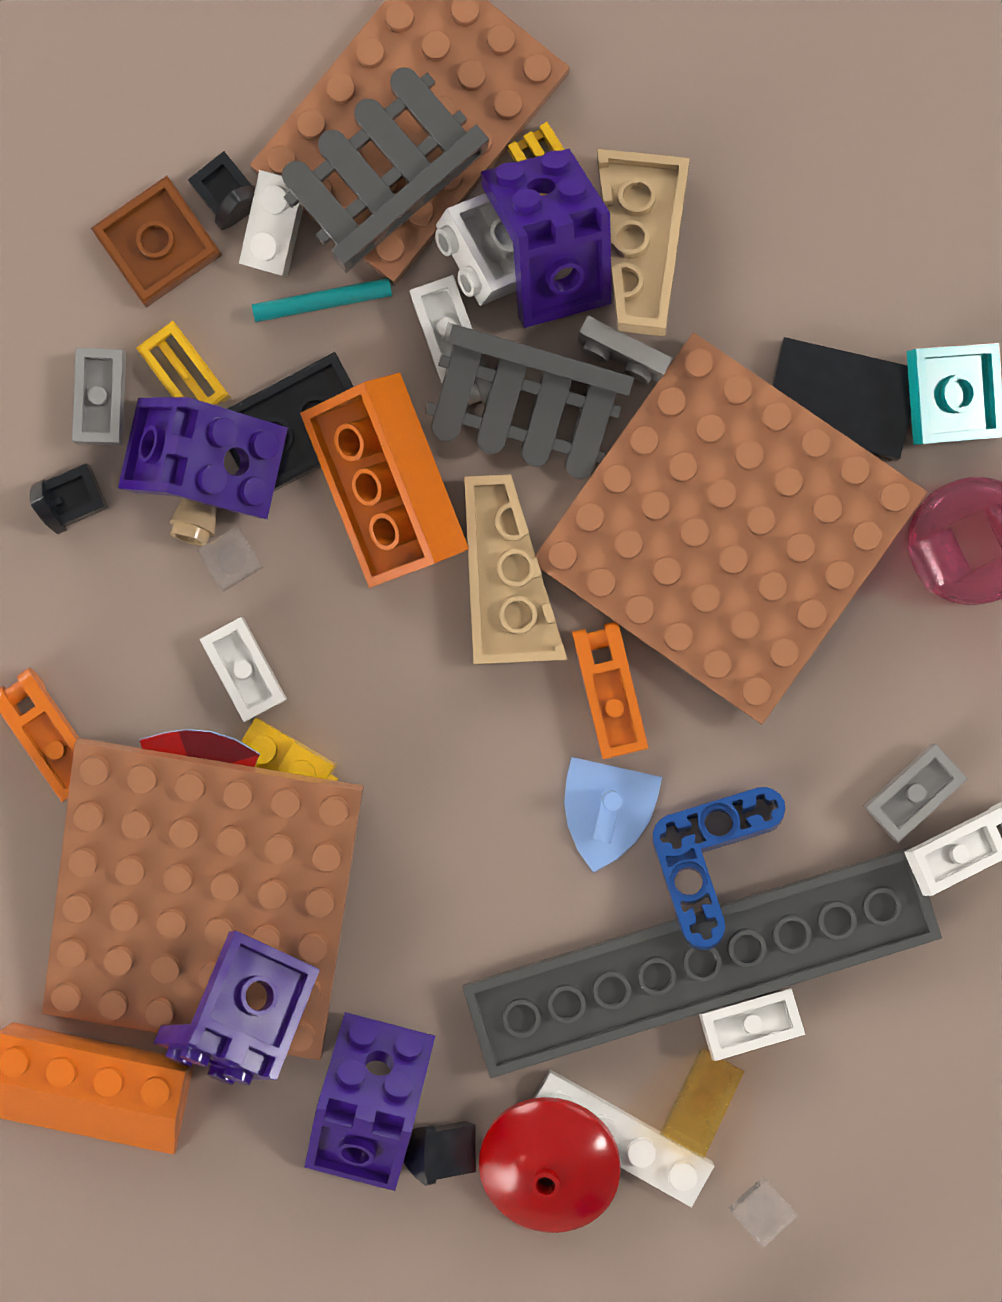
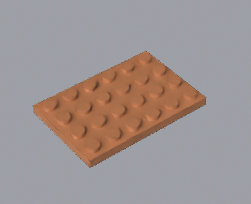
M385 0L250 164L252 171L257 175L259 170L282 176L284 167L292 161H301L311 171H314L325 161L318 147L319 138L325 131L337 130L348 140L361 130L355 121L354 115L355 107L361 100L374 99L385 109L397 99L393 95L390 85L391 76L397 69L403 67L410 68L420 78L428 72L435 80V85L430 89L452 116L460 110L467 118V122L462 126L463 129L468 132L477 124L489 138L486 153L362 259L384 278H389L390 283L394 286L435 238L436 224L445 210L464 202L481 182V171L491 169L508 149V145L514 142L570 72V67L488 0ZM407 110L394 120L416 147L429 137ZM369 141L358 151L380 178L393 168L372 141ZM438 147L426 158L432 163L443 152ZM336 172L332 173L322 182L344 209L357 199V196ZM402 178L390 190L396 194L408 183ZM303 207V212L313 219ZM366 209L354 221L360 225L372 214Z

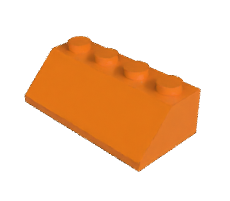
M400 372L365 381L300 413L369 588L469 550Z
M12 1022L0 1030V1118L174 1155L179 1140L194 1064H192V1067H187L165 1058L163 1053Z

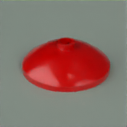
M532 1098L516 1103L503 1111L488 1128L479 1153L480 1178L491 1202L513 1222L539 1232H568L590 1224L609 1207L615 1197L620 1181V1154L616 1141L608 1127L587 1108L560 1098ZM547 1177L553 1180L554 1184L544 1185L540 1183L539 1179Z

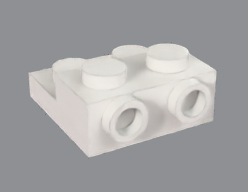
M486 193L447 208L436 224L435 239L439 250L445 256L452 255L460 269L458 272V282L463 293L468 297L475 296L479 305L482 306L515 292L516 279L513 241Z

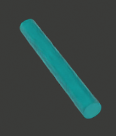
M383 278L252 304L255 322L257 323L392 296L389 278Z

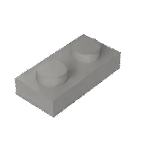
M587 316L578 335L577 342L584 345L582 349L584 353L604 363H607L610 358L626 366L624 372L627 375L646 384H649L651 379L658 382L665 374L672 360V357L590 316Z
M76 348L72 441L74 443L123 445L126 352L123 349Z
M930 744L863 807L887 834L899 843L968 778L937 744Z

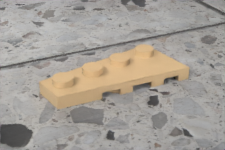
M597 149L602 201L610 212L611 276L618 331L666 336L690 158Z
M512 475L464 477L467 542L469 547L468 563L473 664L568 660L537 557L534 558L535 552Z

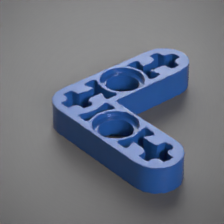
M768 787L751 789L661 818L655 825L653 830L654 849L682 935L693 948L710 950L716 947L723 939L725 931V920L702 853L777 829L784 817L785 802L782 796L774 789ZM758 799H763L766 805L774 804L776 809L771 812L769 821H764L761 815H754L746 818L745 823L748 828L740 829V817L734 806L741 804L742 814L756 808ZM713 812L727 814L732 821V829L724 836L712 835L705 827V820L708 815ZM697 818L698 833L704 842L696 844L695 834L681 839L680 848L673 849L670 842L662 843L660 840L666 837V828L674 826L677 833L691 830L692 824L689 820ZM690 869L700 875L702 887L697 893L686 895L676 888L675 877L683 870ZM708 897L710 904H702L701 909L707 922L715 921L717 927L711 929L710 939L703 940L700 933L692 934L690 928L696 925L693 907L683 912L681 905H693Z

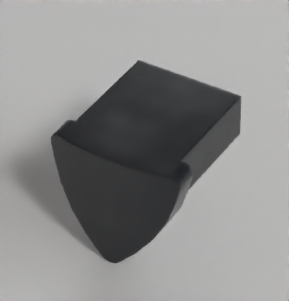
M225 151L188 179L191 186L216 215L215 223L221 230L232 227L250 214L256 186L251 185Z
M88 464L81 465L49 480L43 479L38 481L30 489L32 508L44 524L56 534L67 531L66 526L108 509L92 468Z
M463 1121L412 1129L404 1158L405 1166L425 1186L435 1184L438 1179L476 1172V1125Z

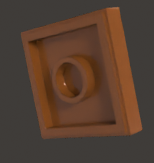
M165 176L91 227V230L146 308L222 256L168 176Z

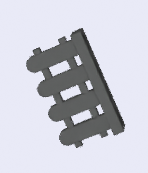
M403 67L397 69L392 74L390 80L391 91L397 98L384 109L374 99L361 100L354 110L355 121L361 129L358 133L348 140L337 130L325 131L318 141L320 154L325 159L322 164L314 171H311L305 163L292 161L283 169V182L289 190L283 196L284 200L291 208L298 203L304 207L322 228L316 233V237L323 245L327 244L330 240L336 244L332 249L333 259L345 273L487 152L489 138L477 124L468 132L463 129L462 126L467 122V118L460 110L452 116L430 89L435 85V80L428 72L420 78L410 68ZM405 110L411 114L429 135L417 147L394 121ZM369 141H372L393 166L381 178L358 152ZM439 147L443 154L430 163L426 157ZM334 172L338 174L357 196V199L345 209L322 183ZM403 178L408 184L394 194L390 188ZM368 209L372 215L362 224L358 225L354 219Z
M448 322L443 341L453 344L450 357L441 354L438 366L446 368L437 404L428 401L425 409V414L433 416L431 422L433 434L441 441H451L458 436L462 424L478 428L476 443L487 454H495L501 451L505 445L506 438L509 437L523 441L520 449L521 457L530 466L538 467L545 464L549 459L551 450L566 453L564 466L568 474L576 479L588 477L593 472L595 463H601L607 455L606 452L599 449L609 416L618 418L621 411V406L613 404L616 393L629 396L634 377ZM482 353L498 358L495 370L479 365ZM527 366L543 371L540 383L524 378ZM475 377L491 381L482 417L466 412ZM572 380L587 384L584 396L569 391ZM520 390L536 394L526 429L511 425ZM565 403L580 407L570 442L555 438Z

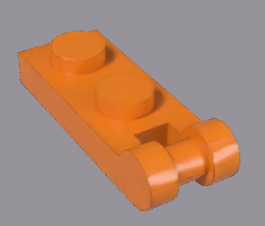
M615 621L603 624L604 629L588 633L586 629L572 631L573 643L602 759L649 749L619 624ZM608 647L612 661L594 664L591 651Z
M29 667L17 675L18 681L7 689L4 686L0 687V714L60 801L65 802L68 800L74 745L79 736L47 692L41 678ZM29 696L35 707L23 714L19 709L18 703Z

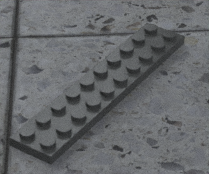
M913 847L902 848L721 904L720 908L725 920V931L720 943L710 950H698L690 946L684 939L678 919L676 918L463 984V991L490 1079L942 939L930 897L923 896L904 853ZM702 911L696 912V925L690 928L691 933H700L703 940L710 939L711 929L717 927L715 921L707 922Z

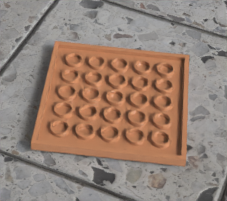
M693 332L534 558L537 557L540 570L618 623L621 627L756 722L763 725L928 492Z
M79 738L74 745L42 1014L158 1033L161 1025L191 1024L229 931L236 930L320 969L287 1055L321 1060L364 785ZM254 982L246 991V1001L252 1009L260 1010L266 1003L267 993L263 985Z

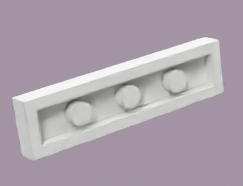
M549 1069L534 1098L553 1097L565 1099L590 1110L603 1121L613 1135L620 1154L621 1168L691 1208L715 1167L713 1162L551 1069Z

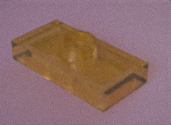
M700 1049L659 1135L694 1155L705 1158L745 1071L723 1059L713 1061L709 1051Z

